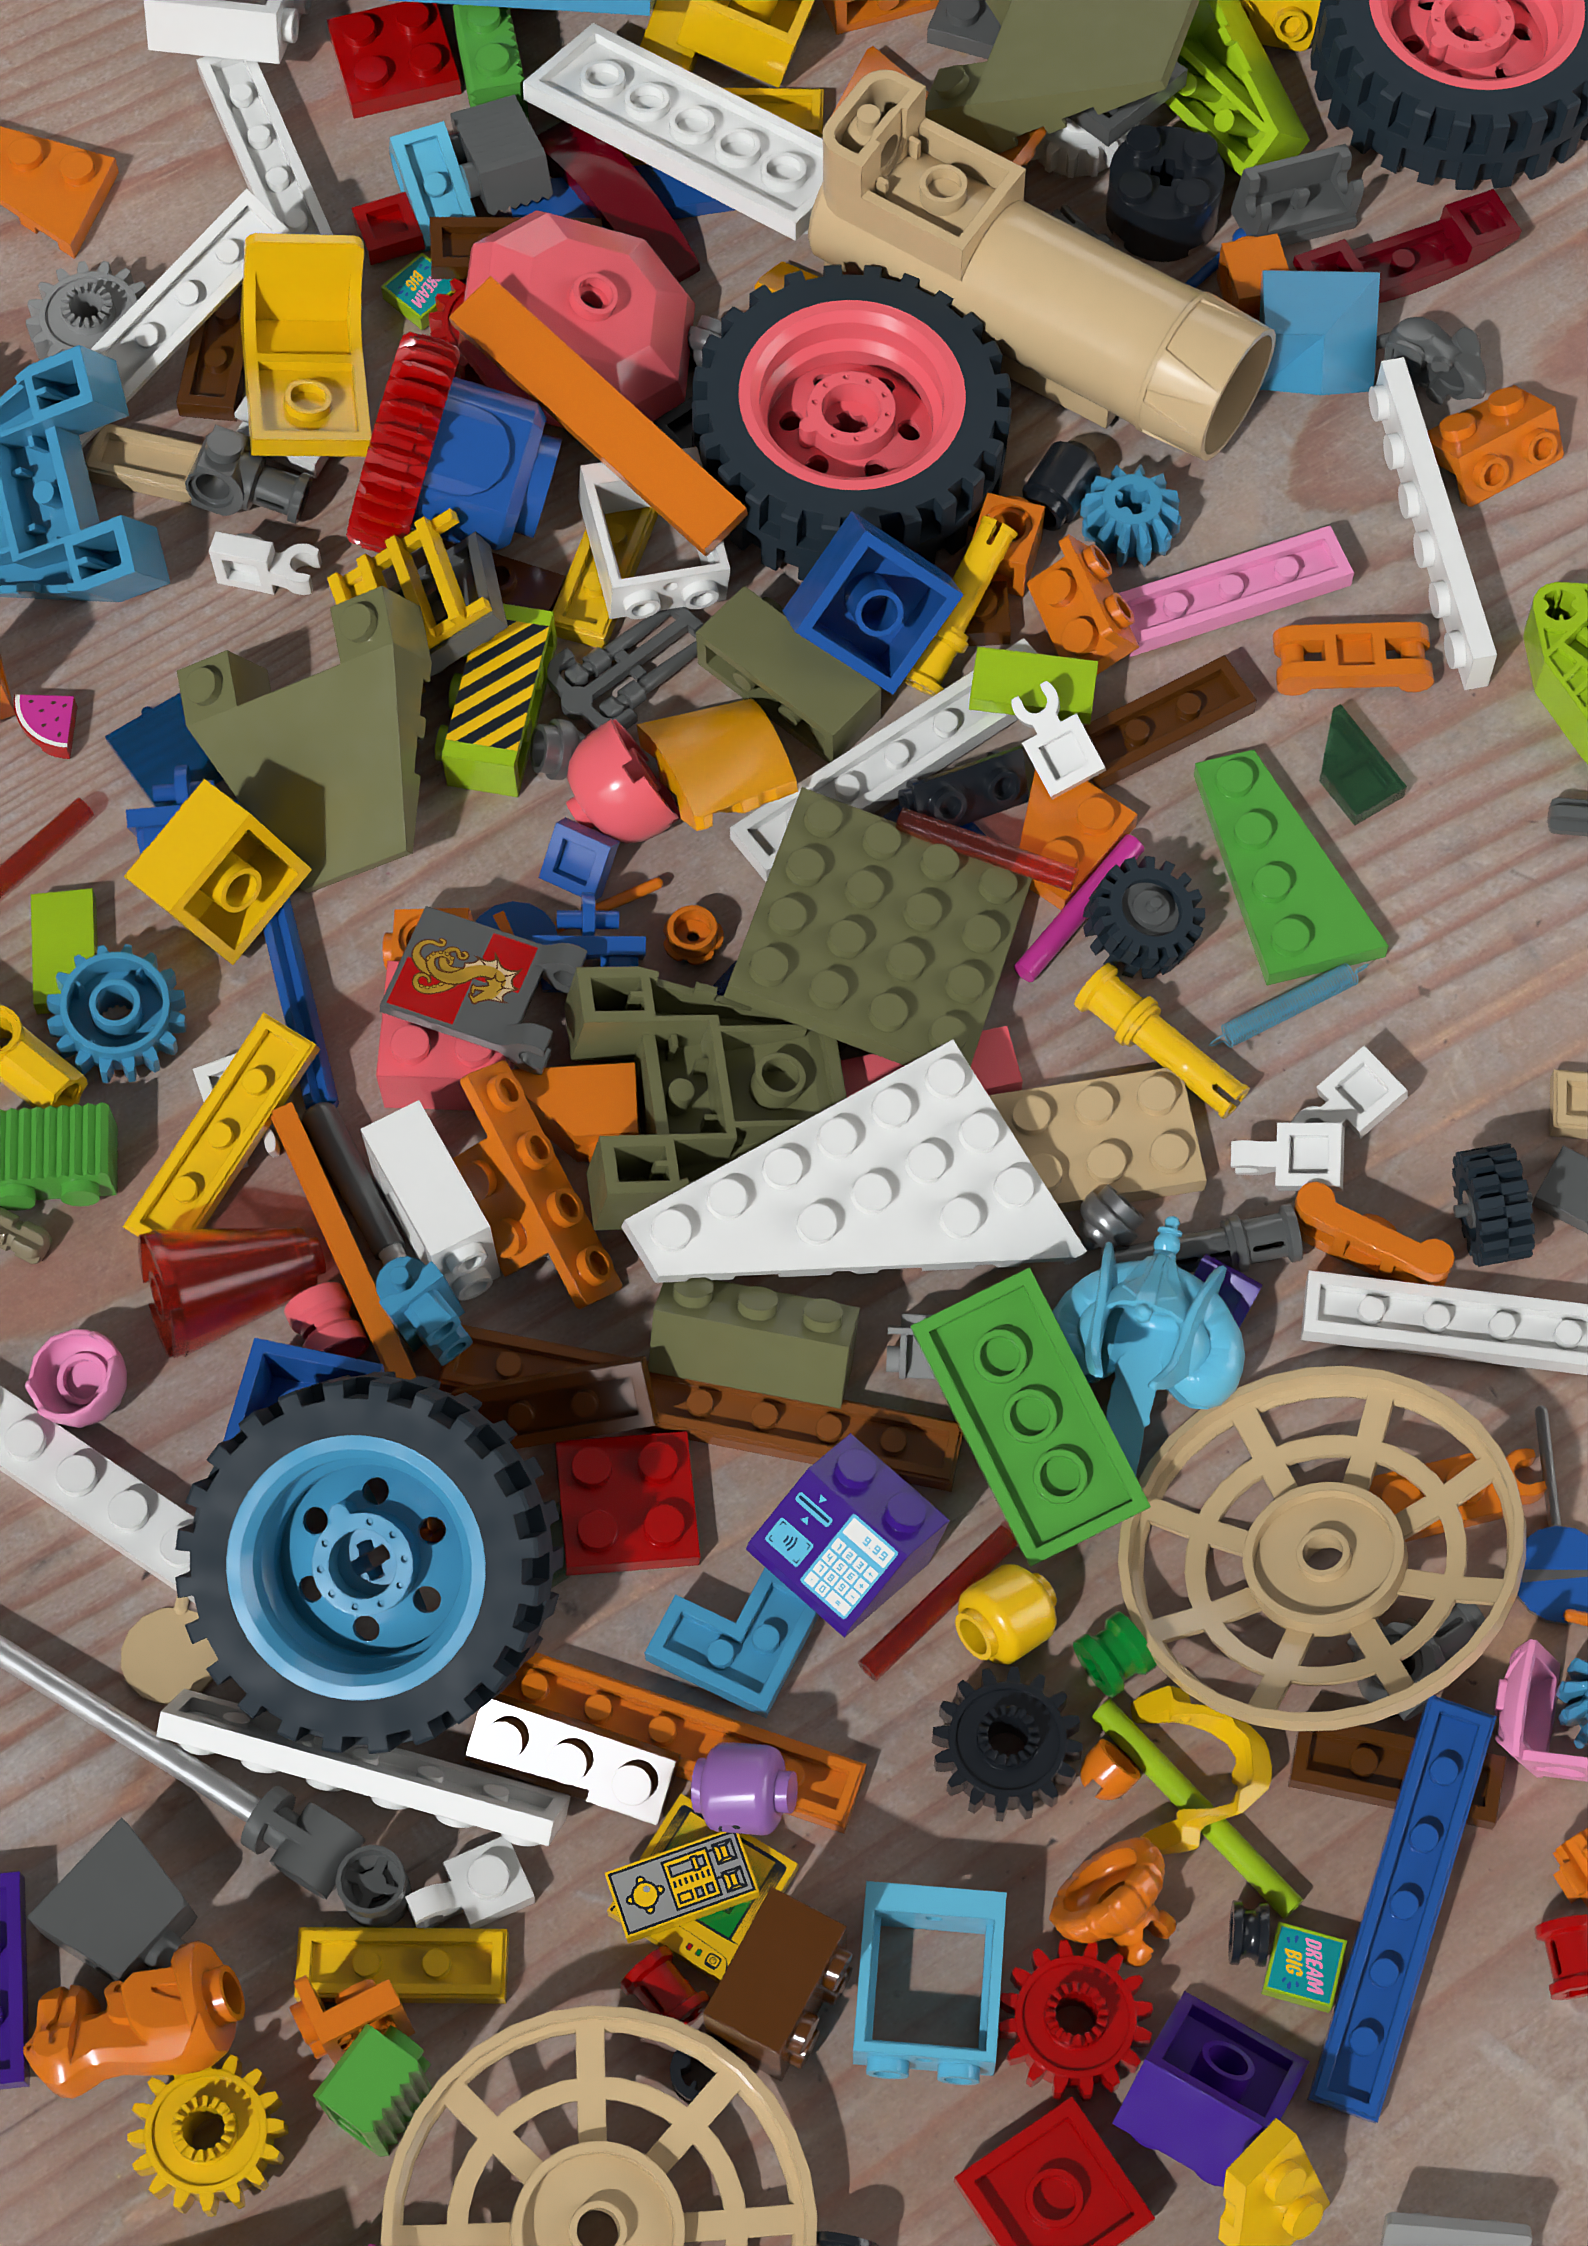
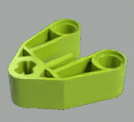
M1569 582L1548 583L1541 587L1533 598L1523 634L1535 694L1581 758L1588 764V584Z

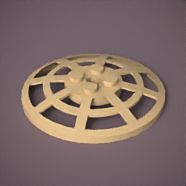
M1353 1366L1306 1367L1269 1375L1237 1388L1221 1406L1211 1409H1200L1168 1437L1147 1463L1138 1482L1151 1507L1123 1521L1120 1529L1118 1568L1123 1599L1132 1622L1148 1642L1146 1646L1158 1667L1185 1693L1219 1713L1252 1725L1287 1731H1334L1375 1723L1411 1709L1448 1687L1479 1659L1501 1630L1518 1595L1526 1562V1520L1517 1481L1502 1449L1481 1422L1452 1398L1420 1381L1385 1370ZM1349 1397L1366 1400L1357 1436H1313L1289 1441L1276 1447L1259 1415L1278 1406L1310 1399ZM1393 1406L1413 1411L1442 1426L1464 1444L1477 1460L1444 1484L1437 1474L1418 1458L1396 1446L1384 1443ZM1235 1426L1252 1459L1238 1467L1219 1484L1204 1503L1199 1514L1163 1501L1162 1499L1169 1484L1187 1461L1214 1438ZM1315 1459H1350L1342 1483L1318 1482L1298 1487L1288 1469L1289 1466L1296 1463ZM1377 1465L1386 1467L1405 1477L1422 1491L1425 1497L1394 1515L1384 1501L1369 1492ZM1264 1479L1274 1501L1261 1511L1249 1531L1222 1523L1223 1516L1235 1501L1254 1484ZM1492 1483L1501 1502L1507 1530L1506 1566L1503 1579L1466 1577L1467 1538L1462 1515L1458 1507ZM1440 1519L1447 1543L1444 1574L1408 1569V1552L1405 1540ZM1151 1525L1189 1539L1186 1547L1184 1574L1188 1598L1192 1608L1153 1619L1148 1606L1143 1575L1145 1547ZM1210 1547L1243 1557V1570L1248 1588L1211 1601L1206 1577ZM1323 1548H1334L1343 1553L1340 1561L1329 1569L1318 1570L1307 1565L1310 1557ZM1398 1595L1434 1600L1432 1606L1419 1623L1399 1641L1390 1645L1376 1619L1389 1609ZM1455 1603L1493 1606L1488 1617L1462 1649L1438 1670L1414 1683L1401 1661L1413 1655L1435 1635L1450 1615ZM1262 1611L1270 1620L1286 1629L1273 1659L1244 1645L1225 1625ZM1205 1632L1212 1643L1232 1661L1255 1674L1263 1676L1248 1704L1223 1696L1200 1682L1176 1659L1166 1643ZM1351 1633L1365 1656L1364 1659L1336 1666H1301L1313 1637H1332ZM1376 1674L1389 1695L1369 1704L1335 1711L1286 1712L1278 1710L1291 1684L1302 1686L1338 1685L1363 1680Z
M591 2005L550 2011L513 2024L472 2048L438 2080L415 2111L395 2152L383 2197L380 2239L381 2246H582L577 2236V2225L580 2218L591 2211H602L610 2215L616 2223L618 2236L614 2246H684V2243L725 2240V2246H747L748 2238L791 2235V2246H817V2210L811 2172L797 2133L774 2094L742 2059L713 2037L674 2018L636 2008ZM604 2032L625 2033L664 2043L699 2060L716 2074L687 2107L676 2098L650 2085L623 2078L605 2077ZM575 2034L576 2078L562 2080L537 2089L508 2106L499 2116H496L467 2086L483 2070L518 2049L551 2037ZM736 2094L752 2109L773 2144L786 2180L789 2205L746 2208L744 2192L734 2164L718 2137L708 2127ZM606 2100L641 2107L665 2119L671 2126L646 2155L629 2146L608 2142ZM577 2102L578 2144L558 2151L544 2162L513 2133L520 2125L544 2111L566 2103ZM447 2108L477 2140L468 2151L455 2178L447 2208L446 2224L403 2225L405 2199L414 2164L431 2128ZM692 2145L700 2152L713 2174L722 2199L723 2210L683 2213L677 2191L666 2174ZM494 2155L524 2185L515 2202L511 2222L468 2224L469 2210L475 2186L486 2163Z

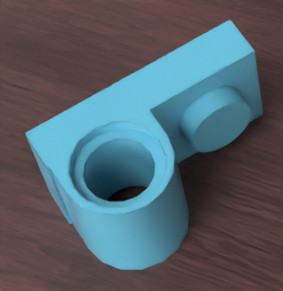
M438 122L390 137L389 154L401 193L406 192L423 234L425 252L430 251V217H476L445 122Z

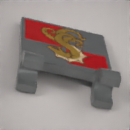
M425 906L380 1003V1012L497 1051L520 1069L532 1074L542 1075L551 1055V1049L548 1046L552 1039L553 1031L538 1024H522V1021L541 978L552 987L568 993L576 967H583L588 951L570 943L542 945Z

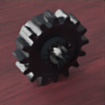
M1011 1666L1005 1682H997L995 1675L989 1668L983 1669L981 1688L975 1690L969 1683L962 1680L957 1684L956 1693L961 1704L957 1705L948 1701L941 1703L939 1716L950 1726L933 1727L932 1743L948 1749L935 1755L934 1767L936 1772L951 1771L952 1776L947 1782L946 1791L950 1796L964 1791L970 1797L968 1811L975 1814L984 1805L994 1809L996 1821L1003 1822L1007 1810L1019 1809L1025 1820L1030 1819L1033 1814V1804L1040 1799L1051 1808L1057 1804L1059 1794L1055 1787L1056 1783L1072 1786L1076 1771L1064 1761L1081 1760L1083 1744L1067 1739L1079 1731L1080 1719L1077 1715L1061 1716L1068 1697L1064 1691L1056 1693L1049 1698L1043 1694L1045 1676L1037 1675L1028 1686L1020 1683L1018 1667ZM999 1733H1011L1019 1737L1025 1747L1017 1755L1010 1754V1756H1006L1003 1753L1000 1755L997 1750L994 1751L989 1740Z

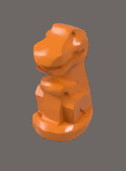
M200 1940L182 1944L173 1953L170 1967L133 1972L124 1982H111L104 1990L107 2001V2008L104 2011H101L99 2001L93 1994L81 1985H70V1990L61 1986L42 1995L37 2006L36 2029L32 2038L23 2047V2054L33 2071L53 2093L61 2098L70 2099L83 2095L106 2079L122 2075H184L200 2072L215 2065L229 2051L233 2043L236 2022L242 2020L245 2014V2000L242 1987L232 1968L222 1963L211 1946Z

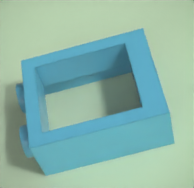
M866 1881L853 2064L867 2065V2075L884 2079L908 2078L909 2069L937 2071L938 2081L954 2085H976L980 2083V2075L994 2076L1007 1892ZM881 1926L985 1934L978 2048L872 2040Z

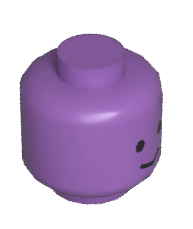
M720 1742L710 1750L707 1758H699L695 1764L691 1782L692 1808L695 1813L703 1815L706 1825L711 1830L766 1836L777 1828L783 1813H793L796 1806L798 1793L797 1775L794 1771H786L785 1762L777 1748L761 1744Z

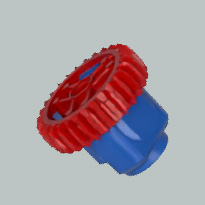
M408 332L400 340L362 467L346 536L350 543L380 553L387 548L385 540L393 535L402 539L410 534L411 530H416L414 522L424 516L432 520L450 508L456 512L459 523L440 534L444 540L459 543L476 531L491 546V549L500 550L511 543L513 533L534 538L562 439L543 433L546 415L538 402L455 377L461 355L457 346L423 333L421 335Z

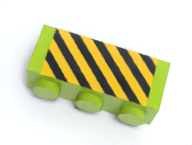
M503 604L508 627L496 634L490 641L479 645L465 654L463 657L467 658L463 674L455 673L452 678L449 691V708L453 709L449 726L441 725L435 745L436 761L443 762L447 786L519 797L530 753L532 734L537 726L548 682L547 667L555 655L557 636L553 611Z

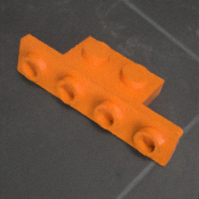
M502 1060L462 1077L460 1084L488 1137L452 1159L491 1227L498 1264L504 1276L515 1273L549 1254L578 1309L587 1307L621 1290L622 1282L614 1269L612 1259L602 1246L584 1211L581 1199L574 1192L554 1153L550 1140L544 1134L524 1095L520 1082L515 1078L508 1063Z

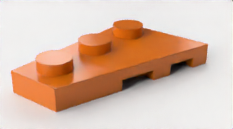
M0 126V205L17 215L20 223L36 234L41 231L58 242L59 249L75 259L119 173L116 159L111 156Z

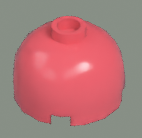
M610 719L598 726L576 747L569 761L567 775L574 797L568 800L566 805L575 820L586 827L593 829L596 826L604 835L622 843L643 842L671 827L674 822L681 818L680 811L670 790L660 783V777L657 779L646 763L649 761V758L629 732L616 719Z

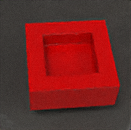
M406 192L351 208L354 224L359 237L363 241L370 265L425 249L423 234Z

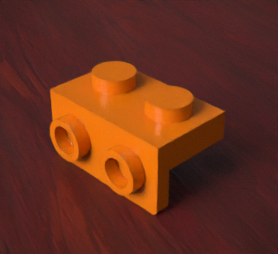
M1515 385L1496 390L1490 394L1487 400L1462 413L1445 417L1438 426L1427 431L1437 464L1456 475L1460 500L1469 507L1479 504L1552 465L1564 456L1556 407Z

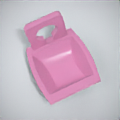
M1529 1639L1511 1653L1510 1665L1504 1679H1499L1494 1713L1499 1719L1498 1735H1495V1740L1536 1778L1546 1776L1588 1782V1758L1548 1753L1557 1702L1556 1692L1559 1684L1560 1663L1537 1640Z

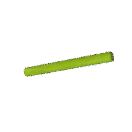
M1111 1699L1107 1700L1095 1711L1091 1718L1179 1810L1214 1808L1203 1794ZM1226 1819L1206 1825L1201 1830L1206 1839L1283 1919H1286L1304 1901Z

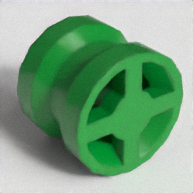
M1119 1611L1106 1618L1104 1629L1096 1635L1084 1634L1073 1642V1648L1080 1664L1094 1684L1109 1698H1114L1124 1691L1125 1681L1134 1674L1146 1675L1157 1666L1146 1646L1148 1642L1126 1615Z

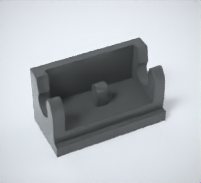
M1342 144L1244 169L1231 213L1238 226L1245 231L1246 236L1260 237L1278 233L1281 246L1284 247L1354 229L1358 222L1356 214L1363 197L1364 183L1363 179L1360 178L1352 180L1348 184L1347 172L1351 167L1352 154L1347 145Z

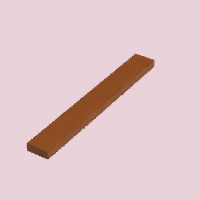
M461 1324L471 1337L473 1343L448 1364L441 1366L438 1381H441L439 1390L451 1393L455 1388L622 1360L630 1357ZM649 1372L659 1420L655 1426L638 1428L636 1430L656 1434L687 1431L688 1440L808 1464H814L851 1433L907 1483L952 1492L963 1439V1433L957 1421L844 1399L842 1407L839 1409Z

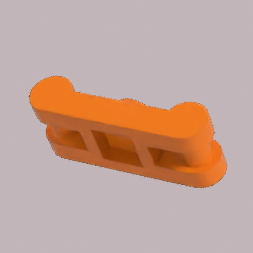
M1421 622L1289 625L1277 629L1272 635L1274 654L1281 658V666L1276 670L1277 689L1284 695H1302L1311 689L1399 687L1406 692H1421L1434 684L1432 663L1425 658V652L1430 647L1428 626ZM1395 650L1397 654L1401 655V658L1387 659L1386 651ZM1321 652L1322 661H1305L1307 653Z
M1309 1182L1300 1188L1296 1197L1294 1211L1303 1242L1379 1279L1445 1287L1455 1259L1454 1252L1449 1244L1439 1239H1427L1419 1243L1398 1233L1392 1223L1378 1215L1370 1213L1361 1215L1336 1203L1333 1191L1323 1183Z

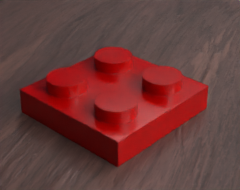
M404 1L326 19L329 36L353 119L462 94L460 78L437 3Z
M687 1431L567 1440L555 1443L566 1576L699 1565L700 1549Z
M1073 2097L1058 2105L954 2177L955 2185L996 2246H1121L1155 2221V2217Z

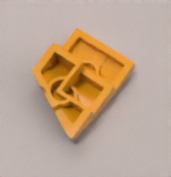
M752 698L636 724L640 747L657 760L660 783L677 795L681 820L696 831L713 826V813H746L759 808L765 803L779 800L798 792L796 777L784 747L766 713Z

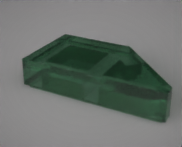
M1341 704L1334 707L1330 719L1319 782L1355 826L1403 798L1407 786Z

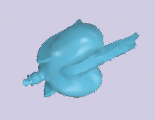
M1175 1216L1167 1217L1165 1219V1226L1158 1227L1157 1231L1160 1234L1154 1240L1153 1246L1155 1251L1152 1256H1147L1144 1260L1116 1263L1113 1244L1110 1241L1106 1242L1101 1268L1076 1283L1062 1296L1052 1310L1088 1383H1096L1115 1372L1116 1378L1111 1386L1106 1419L1135 1476L1140 1459L1144 1428L1150 1424V1412L1156 1391L1166 1389L1179 1403L1189 1408L1211 1409L1221 1406L1236 1391L1244 1367L1245 1351L1242 1333L1226 1303L1218 1294L1227 1268L1224 1265L1218 1266L1204 1283L1193 1274L1177 1267L1176 1254L1180 1250L1179 1237H1182L1183 1233L1177 1230L1180 1221Z

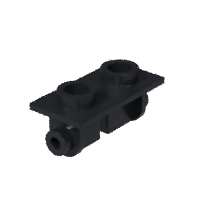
M1019 745L1002 752L994 750L989 752L985 758L922 780H917L916 778L908 780L906 788L898 791L899 803L905 813L915 812L917 830L930 836L1027 803L1029 796L1023 747Z

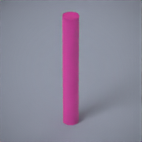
M1126 834L1018 960L1014 965V970L1022 979L1033 982L1087 919L1083 917L1085 906L1090 901L1088 898L1108 871L1116 864L1120 867L1125 859L1135 857L1137 860L1144 852L1143 844L1136 837Z

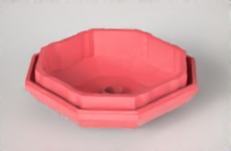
M536 210L473 244L470 253L464 301L491 276L650 421H655L685 401L690 359L687 338L689 328L693 326L695 302L645 239ZM583 301L591 303L595 308L589 307ZM460 333L458 350L487 387L534 401ZM542 408L546 415V424L564 428Z

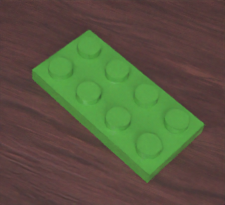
M1030 1267L910 1326L1029 1568L1151 1507Z

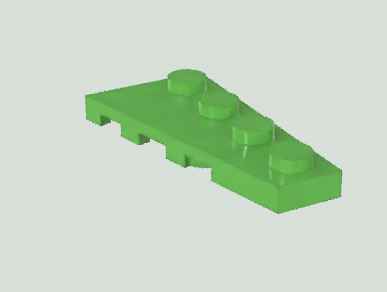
M1255 750L1195 763L1194 778L1266 986L1330 971L1342 964L1344 965V963L1351 966L1386 957L1388 944Z

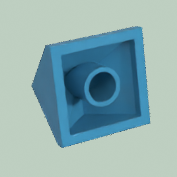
M1262 270L1259 321L1275 331L1276 342L1269 368L1259 390L1313 395L1369 392V388L1374 386L1380 272Z

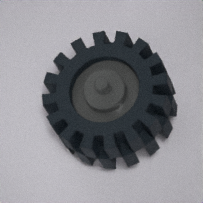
M1145 856L1139 865H1137L1135 857L1125 859L1120 867L1116 864L1108 871L1088 898L1090 901L1085 906L1083 917L1089 918L1083 926L1085 937L1097 935V938L1090 945L1091 950L1095 956L1103 950L1109 953V957L1103 963L1104 965L1111 963L1116 966L1118 962L1125 964L1122 975L1133 978L1141 968L1143 979L1154 978L1159 970L1164 975L1182 961L1200 938L1204 929L1200 927V924L1205 919V908H1195L1202 900L1199 889L1187 892L1185 889L1192 880L1186 872L1176 879L1171 875L1175 864L1166 860L1159 869H1156L1155 857Z
M1503 1143L1456 1152V1156H1453L1454 1168H1452V1177L1456 1186H1453V1191L1458 1205L1453 1206L1455 1218H1461L1463 1237L1467 1239V1251L1472 1256L1473 1263L1478 1265V1267L1532 1257V1250L1535 1249V1241L1532 1234H1535V1224L1530 1213H1533V1197L1529 1191L1527 1180H1523V1167L1521 1161L1517 1160V1152L1514 1147L1511 1148L1510 1143Z

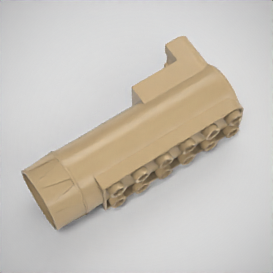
M877 70L865 75L828 119L823 128V182L812 208L808 228V239L813 254L824 260V266L841 264L843 275H864V266L871 265L882 267L881 278L900 282L904 273L919 278V290L933 297L940 290L954 298L951 310L961 318L970 312H973L983 323L982 345L996 341L1003 355L1001 374H1009L1010 379L1107 429L1117 415L1134 425L1140 432L1197 458L1208 461L1215 457L1242 423L1263 383L1275 348V331L1214 294L1206 291L1203 292L1178 281L1025 202L1026 169L926 118L925 85L893 70Z

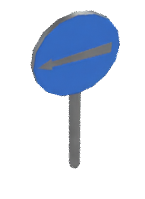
M1541 1405L1535 1409L1542 1479L1547 1487L1544 1496L1548 1528L1539 1529L1526 1538V1562L1517 1598L1529 1613L1543 1621L1569 1625L1573 1623L1565 1621L1563 1617L1565 1610L1573 1609L1588 1613V1535L1576 1528L1561 1526L1547 1408Z

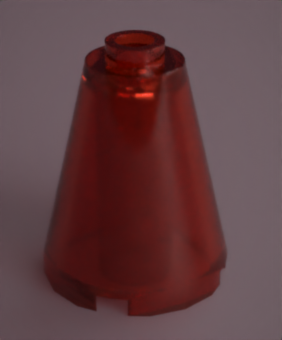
M302 1227L152 1230V1232L138 1236V1255L143 1283H150L154 1303L148 1304L159 1340L166 1354L169 1357L173 1356V1359L181 1356L186 1357L285 1306L299 1293L318 1284L317 1275L326 1273L324 1253L316 1236L307 1238Z

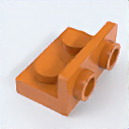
M1068 534L1058 541L1065 557L1036 575L1026 584L1060 657L1098 661V675L1139 648L1130 628V625L1135 623V618L1126 601L1118 593L1114 592L1107 577L1112 575V568L1104 553L1095 544L1087 546Z
M306 1975L293 1981L301 2001L289 2006L305 2043L307 2046H310L316 2060L328 2054L334 2065H336L366 2024H369L381 2034H384L390 2025L408 2037L416 2033L389 1979L377 1985L373 1979H368L346 1988L335 1997L337 2005L326 2010L321 1998Z

